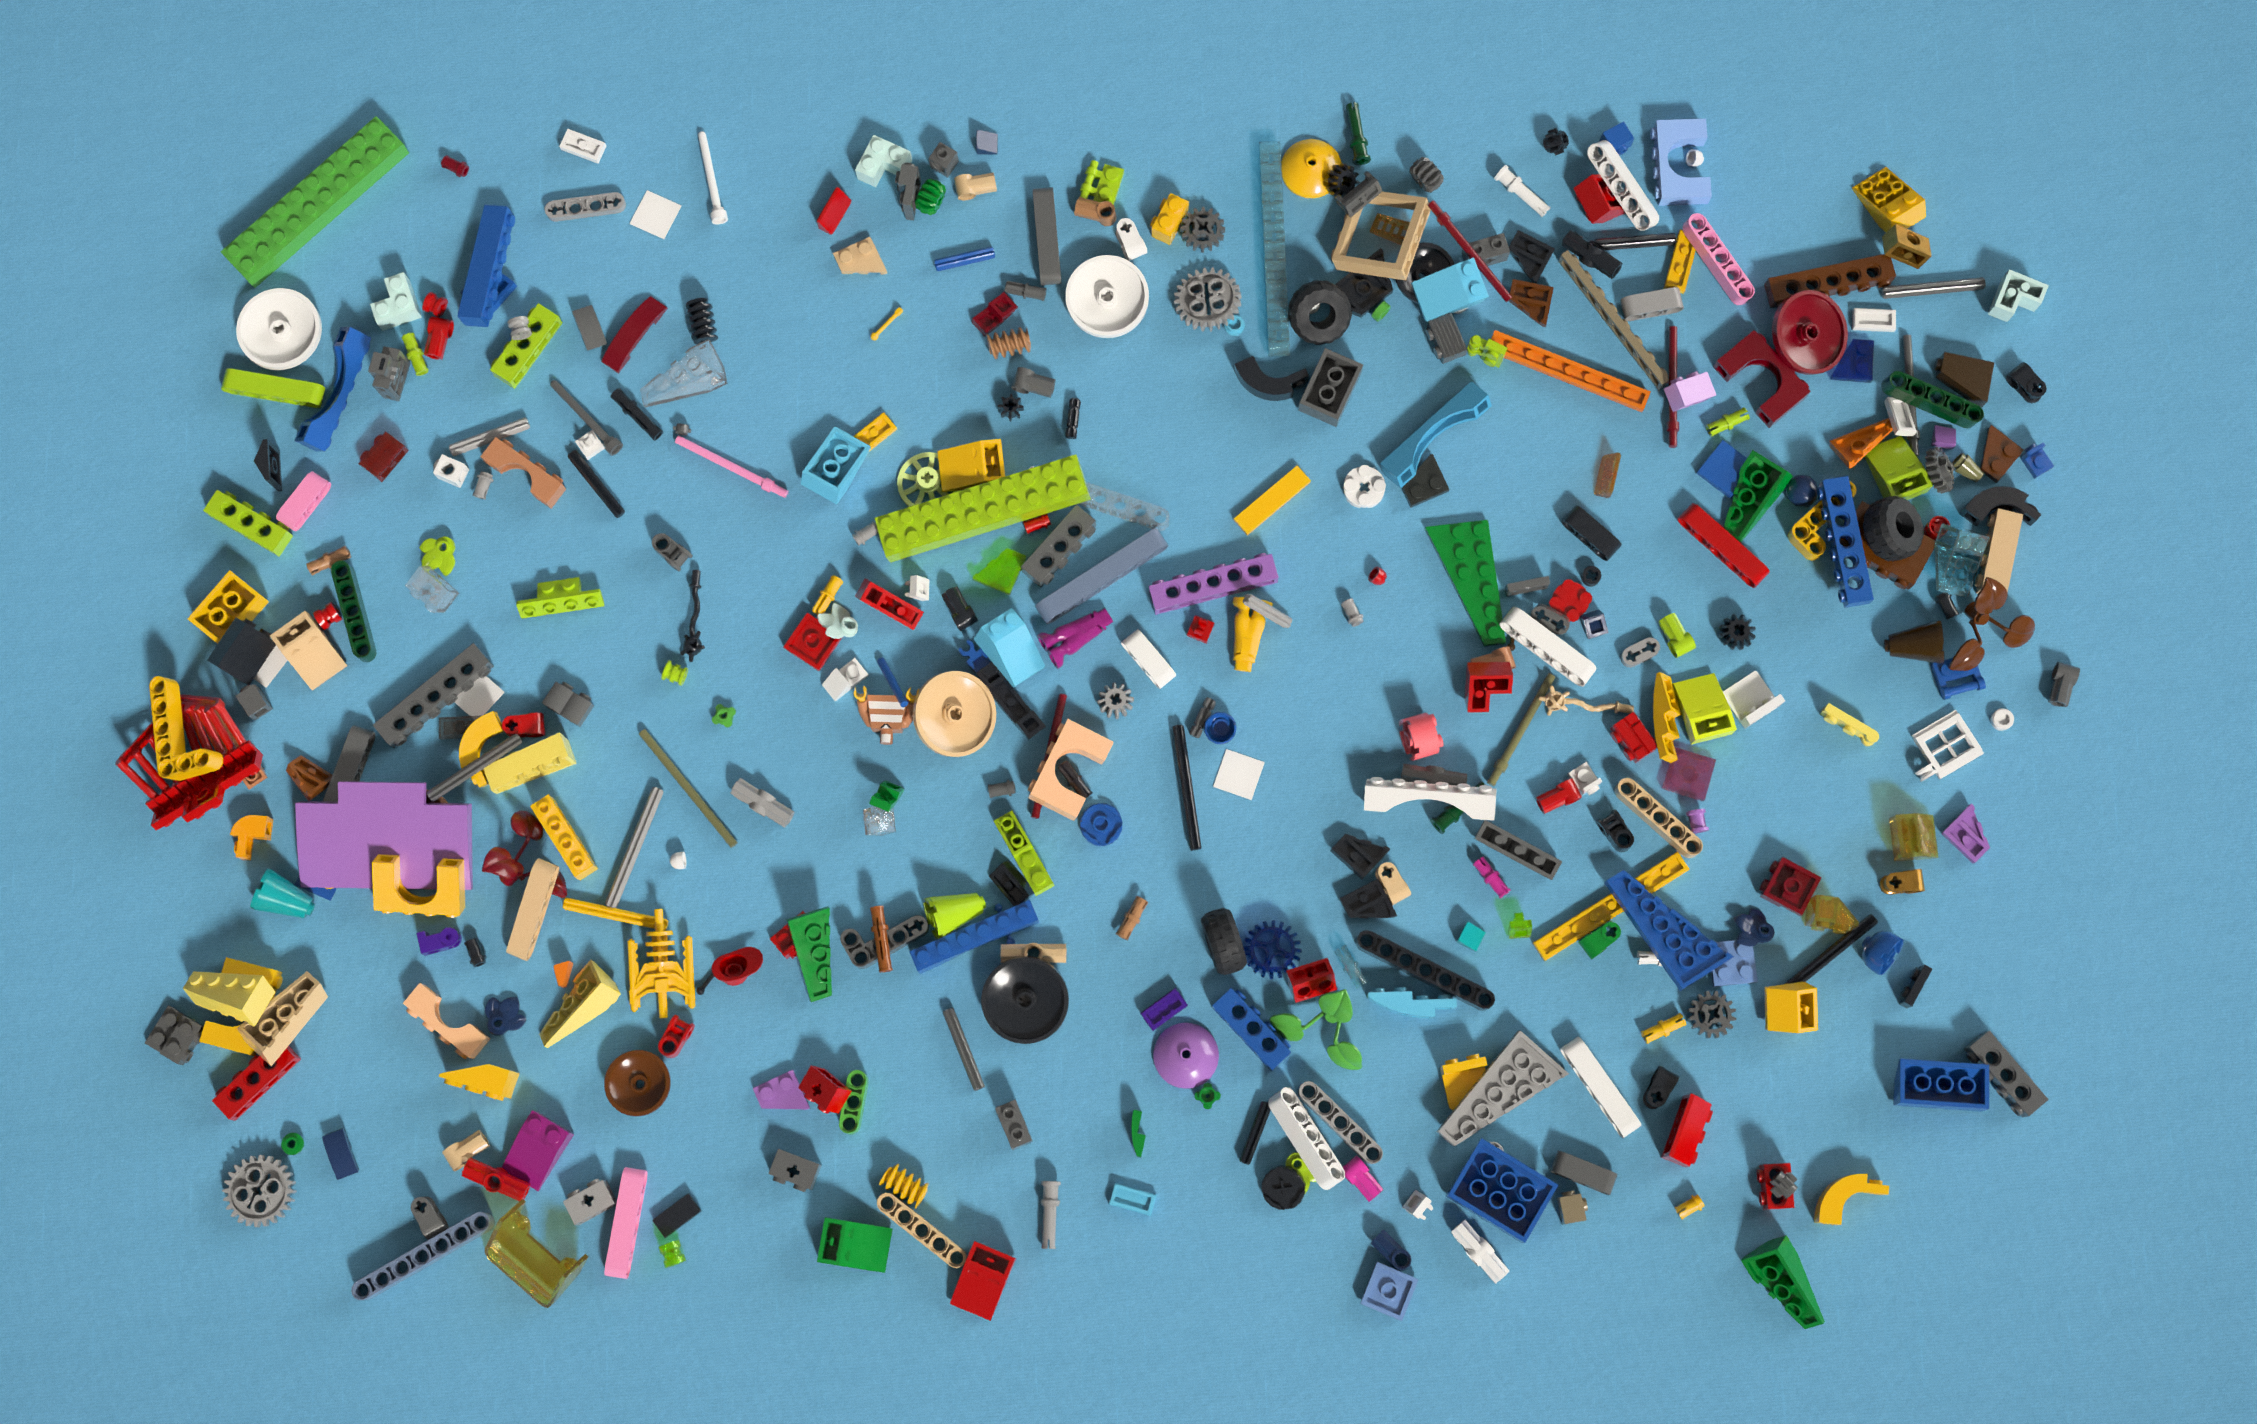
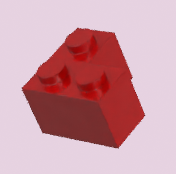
M1467 662L1465 684L1467 712H1489L1490 694H1512L1513 672L1510 662Z

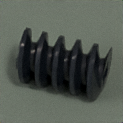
M696 298L686 303L687 315L689 317L688 322L691 325V338L694 344L698 345L709 344L718 340L717 335H712L717 329L710 327L716 323L715 320L709 319L714 316L713 312L708 311L713 306L712 304H706L708 302L706 298Z

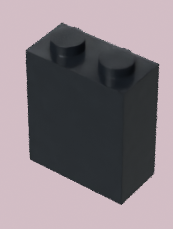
M235 617L207 661L241 682L250 685L276 644L270 639L271 634L261 628L258 631L255 629L256 624L246 618L242 621Z

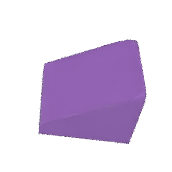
M1935 425L1931 446L1952 450L1956 446V429Z

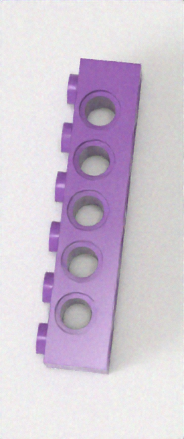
M1260 553L1255 555L1254 559L1246 560V558L1235 560L1234 564L1227 566L1225 564H1218L1212 570H1196L1193 572V575H1177L1172 578L1173 580L1166 582L1164 580H1157L1149 586V594L1155 615L1275 584L1278 583L1279 577L1272 554ZM1250 568H1257L1260 573L1252 576L1248 573V570ZM1230 573H1236L1239 579L1231 581L1227 576ZM1214 578L1218 580L1219 584L1212 587L1208 585L1207 581ZM1189 584H1196L1198 590L1190 592L1186 587ZM1169 589H1174L1178 594L1175 597H1169L1166 592Z

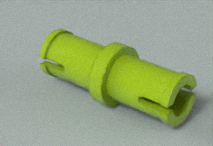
M407 333L401 338L408 352L407 358L411 360L416 376L428 373L429 370L423 358L424 353L418 346L415 334Z
M1743 407L1729 415L1724 414L1722 418L1706 424V430L1715 427L1714 430L1708 432L1709 436L1713 437L1724 430H1732L1733 426L1749 420V414L1740 417V415L1748 412L1746 408Z

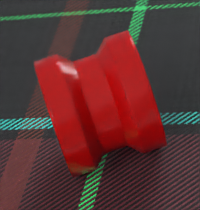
M430 292L424 299L422 310L432 312L434 316L439 318L444 314L448 300L444 297L439 298L435 293Z

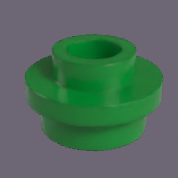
M289 1133L282 1139L281 1147L286 1154L296 1155L302 1151L304 1140L297 1133ZM291 1140L295 1141V1146L293 1148L289 1147V1142Z

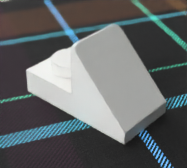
M854 658L840 670L835 668L823 682L822 686L833 700L837 701L869 675Z

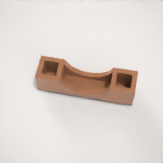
M495 437L480 456L482 460L501 474L512 469H521L528 472L532 479L531 494L552 509L566 490L562 484L563 480L554 473L552 476L546 473L547 469L539 462L534 464L529 461L530 457L523 451L517 452L512 449L514 446L506 439L501 441Z

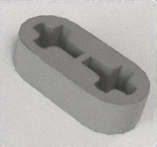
M1646 638L1626 648L1621 654V662L1626 667H1635L1656 656L1660 650V644L1655 638ZM1646 643L1654 645L1653 653L1650 650L1642 652L1647 646ZM1628 652L1631 655L1638 652L1639 655L1634 658V662L1632 660L1627 661Z

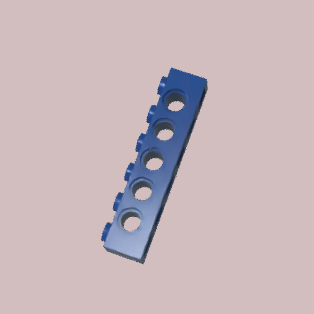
M1844 476L1822 480L1819 487H1817V496L1819 500H1822L1823 504L1821 515L1827 524L1825 529L1826 539L1831 543L1830 559L1835 562L1834 578L1836 582H1839L1840 603L1843 602L1844 608L1870 604L1874 597L1849 477ZM1831 497L1838 498L1840 505H1834L1831 502ZM1835 518H1841L1844 521V526L1837 525ZM1845 538L1848 541L1849 546H1842L1839 542V539ZM1844 559H1850L1853 567L1845 566ZM1848 579L1855 580L1857 588L1850 587Z

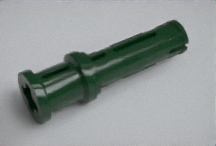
M1354 102V107L1352 108V103L1346 105L1352 137L1350 148L1353 149L1354 154L1352 161L1354 165H1365L1371 161V157L1367 152L1368 140L1363 135L1359 104Z
M1480 781L1475 787H1479L1485 784L1482 781ZM1448 805L1444 807V811L1436 818L1432 817L1430 822L1440 834H1443L1445 829L1453 822L1457 823L1459 821V816L1464 811L1454 805Z

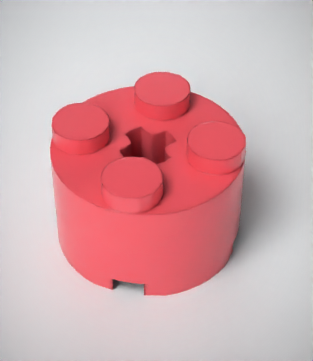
M1425 712L1399 721V726L1403 725V731H1400L1401 742L1406 754L1412 755L1410 758L1412 761L1438 754L1439 747H1443V739L1440 734H1437L1435 728L1437 722L1434 714L1429 715Z

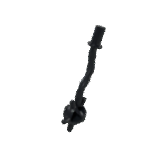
M692 570V580L689 587L692 588L694 612L690 620L689 636L687 634L684 635V646L680 652L681 655H689V662H693L694 656L700 653L702 649H705V646L702 645L699 639L701 632L697 631L695 634V625L700 613V600L698 596V589H701L700 570Z

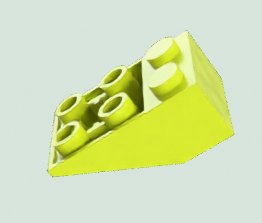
M1714 673L1673 683L1690 745L1732 735L1737 730L1730 706Z

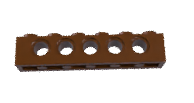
M1881 254L1771 277L1767 279L1764 287L1770 308L1777 307L1778 309L1780 304L1792 295L1786 291V288H1791L1795 294L1810 290L1806 284H1811L1814 286V291H1819L1829 297L1836 294L1838 296H1845L1851 291L1858 290V292H1864L1875 286H1878V288L1889 286L1896 277L1891 257ZM1867 271L1873 272L1875 277H1870ZM1846 276H1852L1855 281L1848 280ZM1826 280H1832L1835 285H1829Z

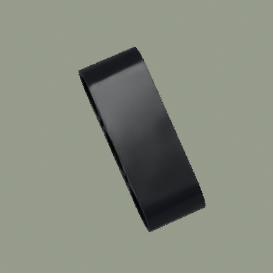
M1577 505L1561 521L1562 525L1604 561H1608L1622 546L1621 542L1611 532Z

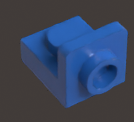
M2044 442L2038 446L2036 443L2030 445L2024 450L2026 453L2020 458L2034 479L2054 467L2043 450L2046 446Z

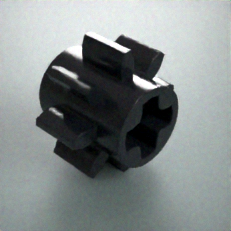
M1557 128L1549 130L1543 139L1545 150L1554 153L1555 156L1564 153V149L1569 144L1567 134L1564 131H1558Z
M1012 394L1006 399L1001 397L1003 404L998 405V410H1003L1001 418L1006 416L1010 422L1015 417L1020 419L1019 411H1024V406L1019 405L1021 398L1015 399ZM1010 405H1013L1014 407L1009 411L1008 408Z

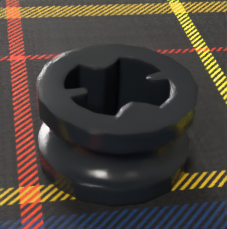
M1595 566L1585 568L1581 574L1583 584L1589 587L1597 585L1602 576L1601 571ZM1587 572H1590L1591 574H1596V577L1594 578L1595 581H1592L1591 578H1586L1589 574Z

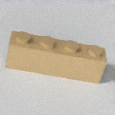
M1998 508L1993 514L1989 515L1987 520L1989 531L1983 540L1985 551L1979 559L1981 570L1980 574H1977L1974 584L1977 586L1976 594L1982 589L1986 577L1999 581L2008 592L2023 514Z

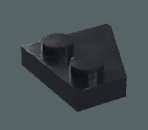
M1345 834L1330 851L1363 880L1390 851V848L1371 844V841L1359 840L1355 836Z

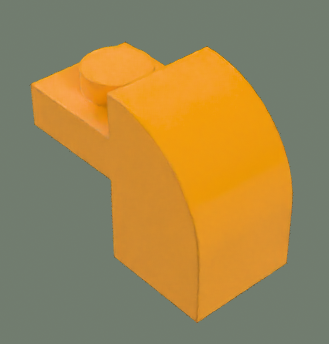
M248 815L239 819L234 824L230 835L238 838V841L234 844V853L237 858L251 861L254 839L271 841L274 819L268 816Z

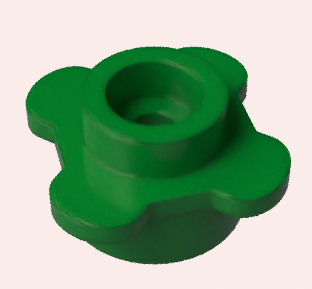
M1205 1083L1203 1089L1195 1093V1099L1200 1101L1205 1109H1211L1212 1104L1221 1098L1220 1092H1216L1210 1083Z

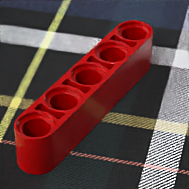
M1691 503L1677 518L1683 528L1750 587L1756 588L1770 573L1768 567L1697 504Z

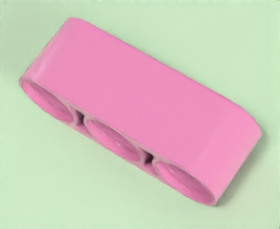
M313 471L308 473L276 515V520L293 531L299 530L331 488V483Z

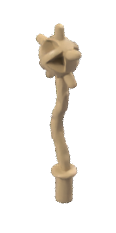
M1554 686L1549 687L1550 692L1546 697L1539 696L1538 698L1540 701L1545 702L1548 708V716L1553 711L1560 709L1565 712L1568 711L1564 704L1582 706L1590 712H1601L1611 709L1614 710V713L1623 712L1631 714L1634 711L1633 705L1621 704L1619 701H1616L1615 704L1609 703L1592 706L1577 698H1565L1570 694L1569 691L1560 693L1555 691Z

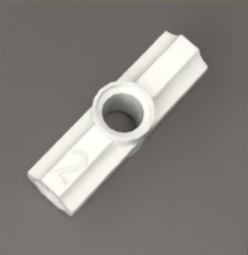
M1466 1220L1462 1221L1451 1231L1455 1239L1464 1247L1469 1258L1478 1267L1480 1266L1495 1284L1507 1275L1509 1270L1495 1255L1494 1249L1483 1237L1476 1233Z

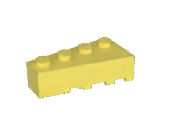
M559 732L522 750L510 753L502 759L496 760L485 767L484 771L491 791L498 794L577 763L569 740Z
M193 971L183 987V990L195 1005L211 1011H219L227 1017L230 1015L236 1020L246 1021L254 1027L275 994L274 989L263 975Z

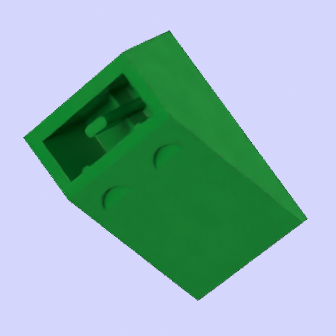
M825 1217L817 1262L885 1273L893 1228Z

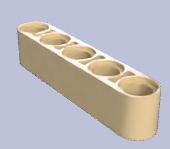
M1624 778L1616 785L1614 792L1617 798L1682 856L1694 858L1702 851L1703 844L1700 838L1634 780ZM1621 785H1628L1631 789V793H1623L1621 791ZM1637 800H1645L1647 803V808H1640L1637 804ZM1655 813L1662 815L1663 823H1657L1654 820L1653 816ZM1671 828L1678 829L1680 833L1678 838L1670 834ZM1688 842H1692L1696 846L1695 852L1688 851L1686 847Z
M540 858L535 861L506 953L525 961L530 959L559 873V866Z
M883 1193L878 1197L877 1206L881 1212L953 1268L964 1266L968 1256L960 1246L895 1195ZM885 1197L893 1199V1206L888 1210L882 1206V1201ZM904 1210L909 1211L911 1219L907 1223H902L899 1219L900 1213ZM921 1224H925L928 1227V1233L924 1237H920L917 1234V1227ZM937 1238H943L946 1243L945 1248L941 1251L936 1250L934 1247V1242ZM957 1251L963 1255V1261L958 1265L954 1264L951 1260L952 1254Z

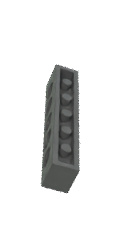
M474 643L471 644L374 723V728L393 748L403 745L410 734L420 731L426 721L436 718L441 713L440 710L446 705L453 704L461 692L469 691L474 686L473 682L479 677H486L491 672V668L494 667L493 664ZM472 665L471 673L464 674L465 668ZM451 679H456V684L452 688H448V682ZM434 693H439V698L431 702V696ZM422 706V712L419 715H414V710ZM405 720V726L402 729H398L399 721Z

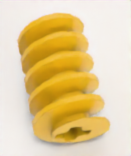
M898 1163L893 1167H889L880 1180L879 1185L881 1186L886 1183L885 1189L887 1191L894 1187L893 1195L901 1192L900 1199L904 1200L909 1197L907 1202L909 1205L916 1201V1209L925 1197L929 1183L921 1187V1178L912 1181L914 1174L911 1173L906 1177L907 1169L904 1168L899 1172Z

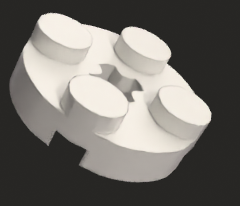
M1362 465L1354 468L1347 474L1343 486L1344 496L1354 507L1372 508L1382 500L1386 483L1379 471L1368 465ZM1361 483H1367L1369 485L1368 492L1366 490H1363L1362 492L1359 490L1361 488Z

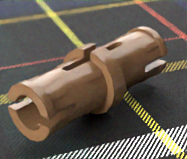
M343 546L333 552L324 553L322 557L306 563L313 576L327 568L331 569L336 561H344L351 558V554L348 548Z
M1138 896L1135 897L1128 912H1125V918L1116 935L1128 941L1136 924H1139L1141 921V914L1148 904L1146 900Z

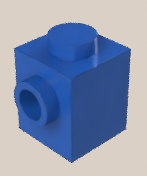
M1623 121L1603 132L1600 141L1606 140L1610 142L1620 156L1631 147L1634 137Z

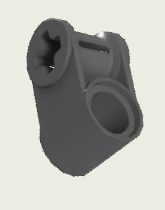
M664 533L657 534L652 539V546L656 553L678 572H680V567L685 561L693 557L688 550ZM667 541L668 545L664 549H659V542Z
M424 1196L415 1198L412 1201L411 1211L427 1240L449 1228L446 1219L440 1213L432 1198ZM422 1203H426L427 1206H425V1210L421 1211L420 1207L422 1206Z

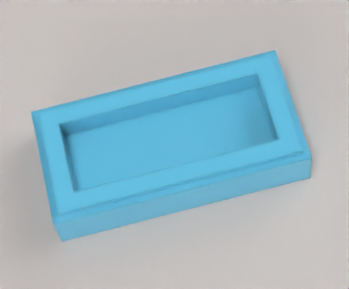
M1114 1183L1109 1205L1151 1216L1157 1195Z

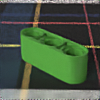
M854 1070L848 1074L846 1087L852 1092L841 1109L839 1119L840 1129L849 1135L855 1134L860 1130L869 1084L868 1076L860 1070ZM856 1075L863 1076V1083L860 1086H854L852 1083L853 1077ZM853 1096L859 1098V1105L856 1108H850L848 1104L849 1099ZM849 1118L855 1120V1127L852 1130H847L844 1126L845 1121Z

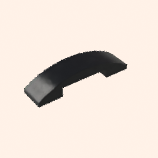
M993 662L976 673L978 678L990 690L995 702L1028 740L1046 727L1033 710L1031 711Z

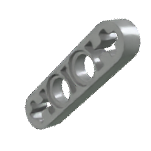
M618 192L553 200L546 204L545 213L554 222L617 214L624 211L626 201ZM615 199H618V206L614 207L612 203L615 202ZM604 200L607 201V203H608V204H607L608 208H606V205H605V203H604ZM592 202H601V207L598 210H592L590 208ZM573 204H579L581 209L577 213L570 212V207ZM563 206H565L567 214L564 213ZM554 207H557L559 210L556 212V215L552 214Z

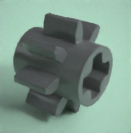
M1780 1171L1771 1179L1770 1183L1774 1187L1770 1191L1777 1198L1783 1195L1787 1199L1797 1190L1798 1187L1794 1183L1798 1179L1791 1172L1784 1174Z

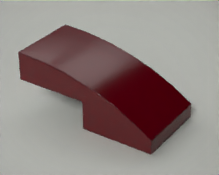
M1003 292L992 300L986 309L973 317L971 322L986 336V334L991 333L1002 324L1018 306Z

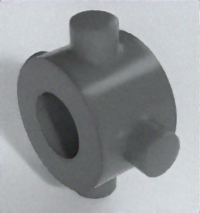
M678 423L676 426H673L676 434L688 435V433H691V429L686 424Z

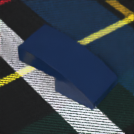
M344 1128L322 1136L328 1159L337 1180L357 1173L359 1167L351 1152L352 1146Z

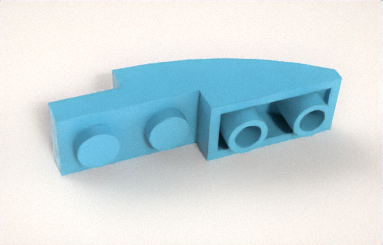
M1406 987L1394 988V992H1385V988H1373L1372 992L1367 993V999L1377 1006L1408 1017L1433 1019L1435 1018V1010L1457 1008V1000L1451 999V995H1438V999H1429V996L1423 995L1416 996V1000H1413L1412 991H1407Z

